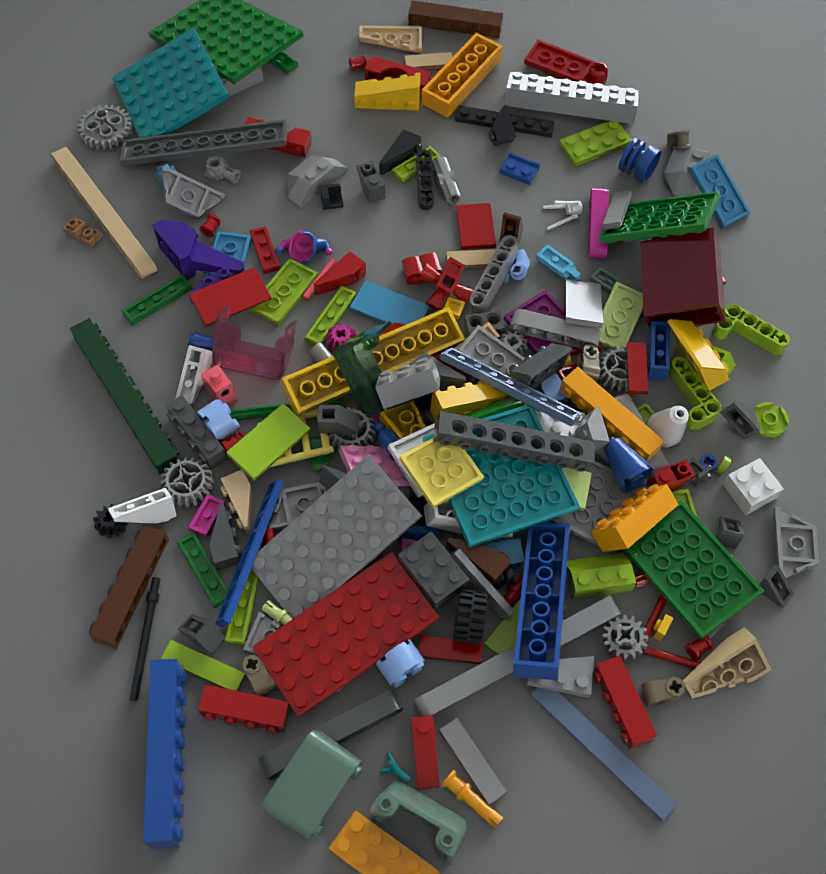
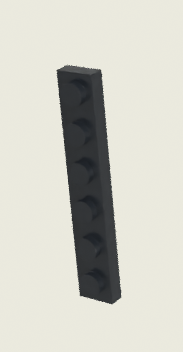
M458 105L455 122L491 128L499 112ZM510 114L515 132L552 137L555 121Z

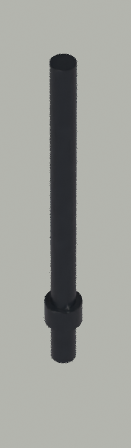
M158 577L152 578L150 592L147 593L146 597L147 608L129 699L132 701H138L155 606L160 596L158 594L160 578Z

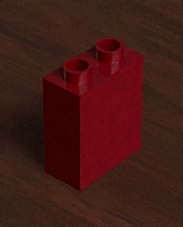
M713 227L707 228L706 231L698 234L692 232L681 236L668 235L663 238L652 237L651 240L641 241L644 318L649 328L652 321L667 322L670 319L692 321L695 326L726 322L721 252Z

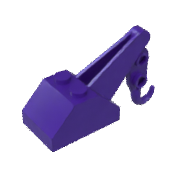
M160 220L152 224L158 247L186 280L194 277L196 271L214 272L204 278L192 292L245 271L242 261L197 241V232L194 228H190L187 223Z

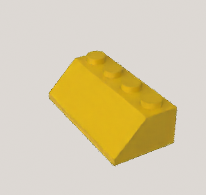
M674 319L667 321L677 344L709 391L730 380L727 374L729 368L724 361H719L721 357L717 350L712 351L711 348L713 346L709 339L703 338L704 333L700 326L696 327L692 321Z

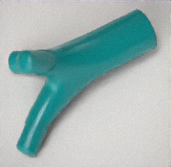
M388 752V764L390 767L381 769V773L394 774L407 784L412 776L405 772L395 762L391 752Z

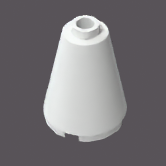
M673 406L654 413L649 418L647 426L665 441L662 447L668 448L682 440L689 414L684 407Z

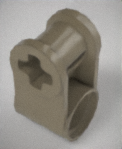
M690 130L668 133V147L676 149L690 148Z
M588 344L576 358L577 367L596 382L600 376L599 351L594 345Z
M249 655L244 658L242 666L256 695L264 696L277 688L275 681L258 656ZM251 663L256 665L255 670H252V668H250Z
M672 677L641 684L647 707L678 700L685 691L684 682L680 678ZM673 686V688L678 689V691L675 693L674 690H670V687Z

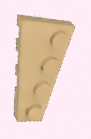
M359 26V42L422 54V26Z

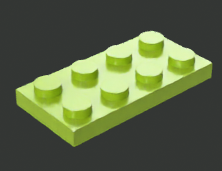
M607 121L560 139L559 146L574 167L626 148L632 139L619 122Z

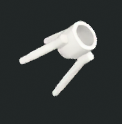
M578 200L554 201V204L560 205L542 207L543 209L565 208L566 214H570V217L548 226L547 230L573 219H578V215H581L583 211L582 203Z

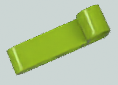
M730 304L725 308L726 322L715 323L712 330L713 336L720 340L727 338L731 331H734L771 354L778 356L785 352L790 343V337L785 332L735 304Z
M675 357L670 365L668 375L693 407L688 413L689 417L686 427L691 431H697L716 421L721 411V404L713 393L707 389L689 362L683 357Z

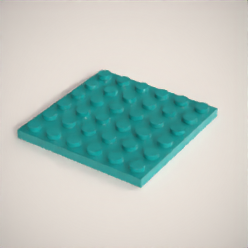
M194 27L112 77L139 138L170 134L230 98Z
M524 405L482 418L484 420L544 431L533 407L530 405ZM434 434L424 436L422 439L423 443L433 438ZM473 449L465 450L484 478L479 483L448 500L469 548L580 509V505L562 468H558L556 465L539 464L530 460L522 461L509 456L501 457L494 453H481L479 450Z

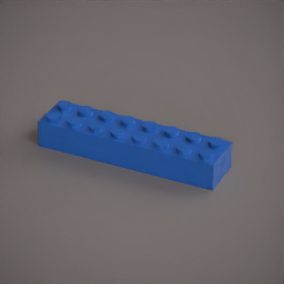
M543 522L528 528L513 663L514 677L558 681L570 524Z
M177 658L150 660L143 843L152 850L179 848L180 841H183L184 836L183 827H180V818L184 817V804L181 803V794H184L185 785L184 780H181V772L185 771V759L182 758V749H185L186 740L185 736H182V727H186V715L183 714V706H186L187 697L186 693H183V685L187 684L186 671L184 672L183 665H180Z

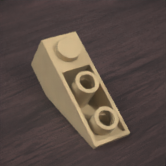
M241 469L221 478L223 486L220 489L224 498L228 496L230 500L228 506L231 513L236 512L238 516L235 520L239 529H244L246 535H248L250 532L253 493L251 485Z

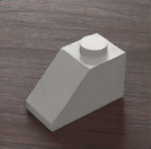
M599 407L586 414L575 430L576 438L595 442V451H598L610 442Z

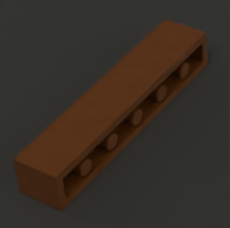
M412 0L408 13V25L473 35L478 33L482 36L500 38L504 13Z
M143 525L141 530L136 533L134 545L127 551L126 561L118 569L117 579L110 586L105 603H102L99 608V616L96 622L94 621L90 626L89 636L94 642L114 649L118 648L169 541L164 531Z

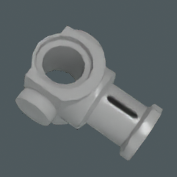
M213 155L208 158L205 166V176L215 181L226 178L233 184L239 181L241 171L230 168L223 157Z

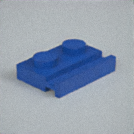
M510 152L508 158L502 164L499 173L530 185L540 169V164Z

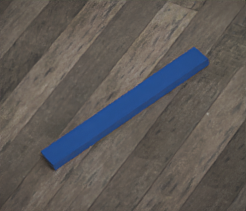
M279 479L268 486L216 619L215 625L224 627L231 623L284 482Z

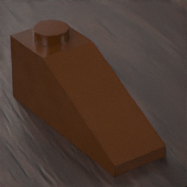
M504 212L500 242L503 237L512 235L516 238L517 245H519L523 231L522 218Z
M453 538L447 540L446 548L451 552L461 549L493 586L510 566L511 561L504 552L497 551L495 548L482 545L469 548L466 541Z

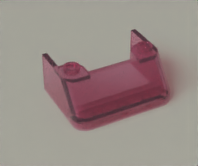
M225 306L216 316L212 354L213 363L227 370L272 380L280 379L286 371L294 348L297 321L293 320L285 328V335L280 337L275 343V348L241 341L240 329L235 325L228 324L230 306Z

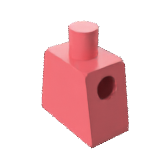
M218 365L201 374L203 386L213 400L220 399L228 407L238 402L231 381Z

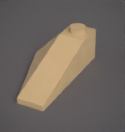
M744 627L727 637L683 682L690 697L693 699L714 693L718 688L725 686L731 688L735 687V684L746 681L749 683L755 681L772 669L757 639Z

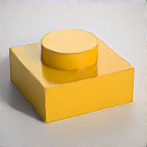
M448 297L444 308L450 307L455 319L460 320L465 308V302Z
M665 614L662 620L658 618L653 628L656 631L653 638L661 642L673 617Z

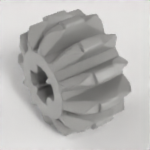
M509 330L506 334H501L499 340L524 357V354L527 352V339H523V334L517 335L516 331L511 334Z

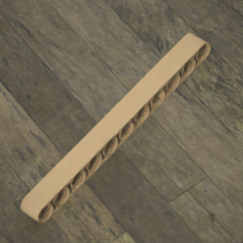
M65 146L51 153L50 155L55 165L137 275L144 279L157 272V267L151 257L69 149Z

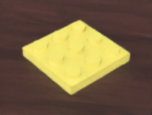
M433 438L399 456V461L432 509L479 483L484 478L465 449H461L459 446L441 445L438 442H433Z

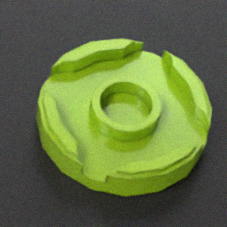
M763 402L753 409L761 428L757 432L760 436L776 438L786 431L789 419L782 407H777L771 402Z

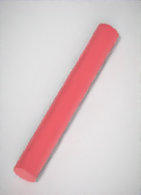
M330 259L313 283L337 263L335 259ZM313 283L302 296L306 301L314 293Z

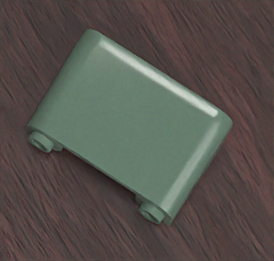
M313 730L298 748L263 800L260 808L305 838L311 840L314 837L316 839L324 828L321 825L323 822L322 818L346 782L351 779L356 780L362 771L360 766L363 762L322 731Z
M402 782L391 783L376 798L370 808L371 819L381 824L387 818L397 820L401 810L438 831L435 843L441 851L440 860L450 865L467 832L465 819Z

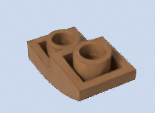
M72 217L62 228L64 232L90 247H93L103 236L100 230L89 227L86 221Z

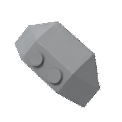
M694 147L673 150L663 174L673 197L693 194L696 183L688 169L706 160L709 152Z
M311 155L288 173V200L297 207L302 208L321 192L320 186L329 185L347 171V167L336 159Z

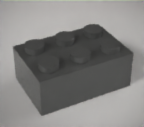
M432 531L398 554L399 563L434 610H437L459 594L461 589L468 587L470 579Z

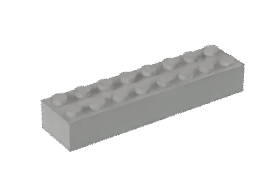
M510 72L504 105L634 124L638 108L639 90L619 88L618 86H603L600 83L575 82L569 79L560 80L550 76L539 77L535 74L525 75L520 72Z

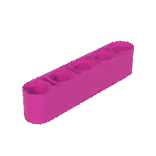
M591 188L588 258L606 259L608 243H600L599 236L604 229L603 222L609 208V189Z

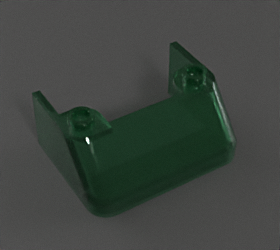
M390 321L365 330L340 344L334 350V358L361 411L366 415H374L414 400L411 399L384 409L375 388L378 377L382 372L371 349L379 344L378 335L391 325Z

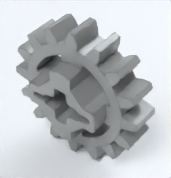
M626 615L621 620L616 616L615 622L608 621V626H604L603 629L605 634H602V640H605L603 647H609V655L614 652L616 654L615 657L623 656L624 661L627 660V656L635 660V654L642 655V649L646 650L647 647L645 642L648 641V636L644 635L647 629L640 628L641 621L635 623L634 616L628 620ZM611 633L616 638L614 642H612ZM636 633L639 637V643H637V640L634 638ZM621 636H622V637H626V636L628 637V636H629V639L625 638V639H622V640H621Z

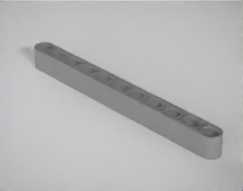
M609 595L563 620L561 646L621 614L612 596ZM515 646L413 699L420 715H433L513 672Z

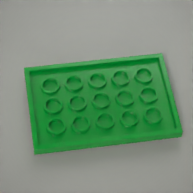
M715 191L629 203L622 226L609 230L603 229L599 236L600 243L612 244L616 241L629 242L633 239L646 240L650 237L663 238L675 234L681 236L685 233H702L706 231L721 198L720 192Z
M680 500L677 507L628 549H623V551L701 640L760 597L765 591L691 509Z

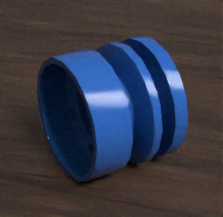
M635 137L624 150L618 169L623 172L626 170V174L629 175L634 171V178L645 183L658 165L662 151L654 146H649L646 149V142H641L640 139Z

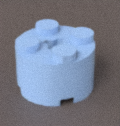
M215 399L196 412L219 443L241 428L235 418L232 419L229 415L231 410L226 403L223 404L220 399Z
M410 639L407 641V644L402 642L384 655L386 657L385 661L381 662L379 659L376 663V666L389 685H394L395 688L404 684L408 675H417L423 670L422 667L425 666L424 658Z

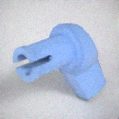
M524 249L519 250L515 264L510 269V275L515 280H522L529 269L530 260Z

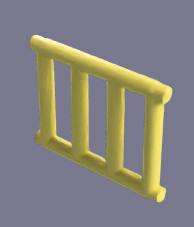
M319 408L298 417L304 423H306V419L317 417L318 421ZM307 433L301 439L304 452L292 454L290 449L284 454L285 456L279 458L270 467L334 452V448L330 446L328 433H320L322 447L311 450Z

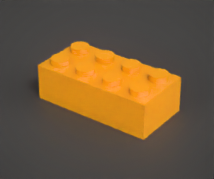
M655 484L649 488L641 487L637 489L633 497H629L622 502L621 507L609 512V517L596 523L597 527L591 533L602 552L628 549L679 505L667 484L660 486Z

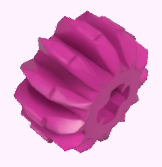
M343 322L341 326L334 324V328H329L326 334L328 348H332L333 353L337 350L341 353L355 347L357 342L355 329H351L350 324L344 326Z

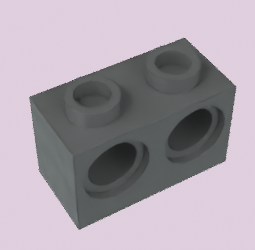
M491 310L485 313L466 315L464 318V328L467 338L478 325L482 327L487 322L492 325L500 336L504 334L505 325L501 311Z

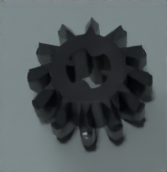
M104 505L102 511L96 510L97 516L93 517L94 528L96 531H99L102 537L106 535L111 539L113 534L119 537V531L125 532L124 526L128 525V522H114L108 508Z

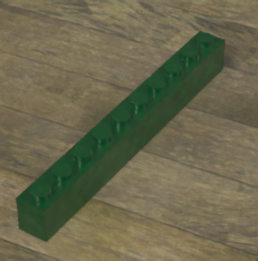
M90 318L71 327L70 331L159 475L164 473L165 468H171L170 462L177 463V458L180 455L175 445L171 446L169 443L171 439L168 433L161 431L160 427L162 425L157 417L153 418L151 415L153 411L148 403L144 404L142 401L144 397L139 389L135 390L133 387L135 383L132 377L126 376L127 370L122 362H117L118 356L114 349L110 350L108 348L110 344L105 336L101 337L100 333L102 332L98 324H93Z

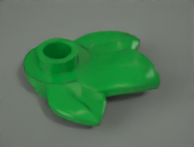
M309 437L311 450L322 447L320 438ZM334 447V452L304 460L312 461L314 472L320 471L323 465L327 466L329 464V458L335 454L336 448Z

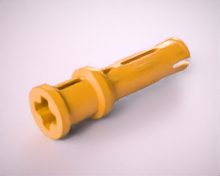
M453 770L441 786L443 788L447 787L456 795L457 800H463L495 829L504 817L471 790V784L465 783L456 775V771Z

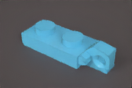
M546 245L536 254L535 259L560 277L580 280L581 273L576 270L577 268L574 266V263L551 246Z

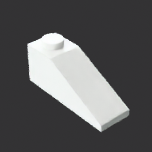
M189 345L176 398L183 395L188 403H195L203 386L201 374L211 368L214 356L213 351Z
M166 488L108 508L114 522L161 523L177 517L172 496Z

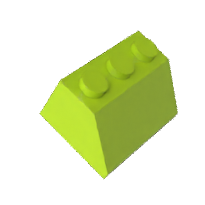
M624 553L568 560L567 578L572 600L631 592L636 584L632 564Z

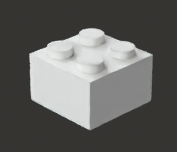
M760 458L728 474L723 483L724 488L745 516L776 500L784 489Z

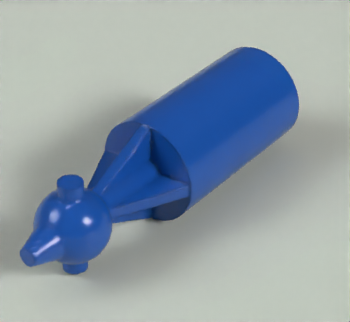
M375 421L374 430L379 433L378 441L391 460L395 461L388 450V445L399 439L392 430L385 429L384 423Z

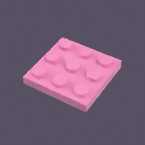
M372 445L340 446L339 454L347 472L369 454L396 486H410L396 461L391 460L383 447Z

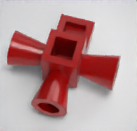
M449 257L440 274L428 263L425 264L418 278L435 284L432 289L436 291L426 301L430 308L436 311L442 310L445 297H449L451 294L460 301L465 302V304L468 302L474 289L458 284L459 277L466 265Z

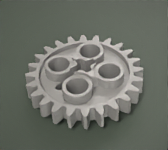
M105 104L103 108L98 105V109L92 107L91 112L86 110L87 115L82 114V119H79V124H77L79 136L85 142V145L89 144L91 148L96 146V149L102 146L104 150L106 146H109L110 149H112V145L118 147V142L123 143V139H129L128 134H132L131 129H133L129 113H126L125 109L120 110V106L114 108L113 104L110 107H107V104Z

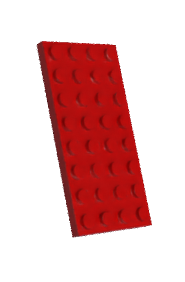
M390 552L252 646V648L298 718H300L373 667L379 659L383 660L385 658L384 655L402 642L407 643L409 639L411 640L437 622L440 617L393 553Z

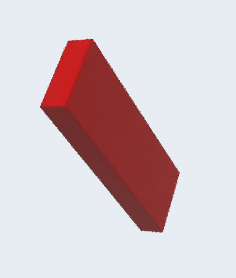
M267 227L250 230L263 274L280 270V264Z
M627 342L628 394L647 395L646 343Z
M420 635L419 653L425 659L481 664L483 642L477 645L457 642L449 638Z

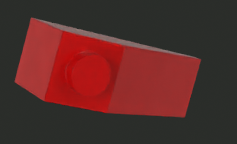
M350 251L313 283L314 294L318 296L337 290L341 285L346 287L355 284L366 275V262Z
M433 715L411 717L417 789L439 788Z

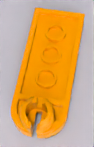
M356 810L328 848L360 874H440L435 867Z

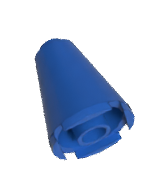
M613 437L609 439L610 442L606 444L604 451L621 492L624 493V490L627 493L632 492L647 483L645 479L648 476L652 478L655 473L653 466L621 438Z

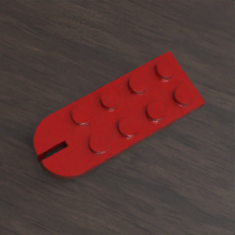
M539 39L524 59L525 65L561 79H569L575 82L584 81L589 84L600 83L602 85L607 81L608 68L603 62L593 61Z

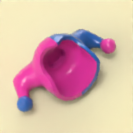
M305 230L294 233L291 238L283 240L280 246L275 248L276 254H281L282 250L289 249L290 256L298 262L312 260L317 250H325L328 256L333 253L326 239L315 238L312 233Z

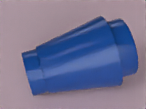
M198 332L190 333L188 347L190 345L206 350L215 349L216 339Z

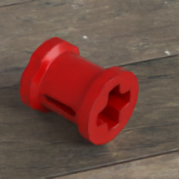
M365 55L358 58L349 57L351 72L357 69H365L367 65Z
M208 214L207 220L199 227V230L203 235L212 237L216 227L221 225V220L216 215Z
M707 636L701 640L697 637L691 644L687 643L684 648L687 654L697 661L700 659L701 654L706 650L710 651L713 644Z

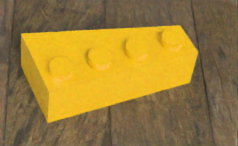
M481 380L476 385L469 382L465 383L461 388L449 386L446 391H440L439 389L433 392L430 411L434 419L437 418L440 411L465 415L506 399L510 395Z

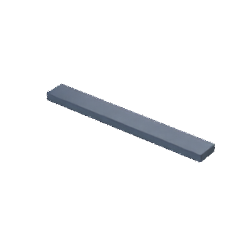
M452 347L440 355V360L569 426L575 424L581 417L580 412Z
M537 687L530 694L551 717L661 822L677 805L673 799L559 692Z

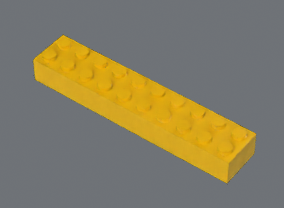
M447 307L287 375L281 379L280 385L292 411L297 416H300L318 408L319 405H325L377 381L382 372L399 370L400 366L409 364L424 352L434 357L451 347H456L465 338L450 307Z

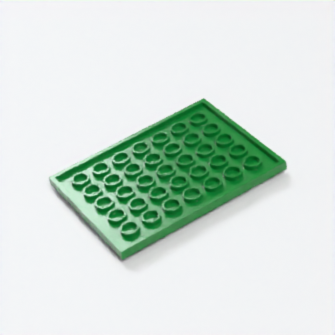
M199 0L148 32L151 39L166 45L194 27L219 76L233 84H236L304 37L302 30L242 0Z

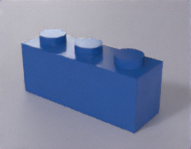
M652 321L647 337L648 380L665 381L670 370V326L667 322Z

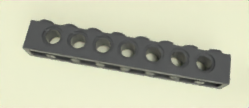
M440 411L435 419L433 442H438L441 445L459 446L461 449L479 450L481 453H494L501 457L509 456L522 461L530 460L539 464L556 465L558 468H571L578 472H587L595 463L594 441Z

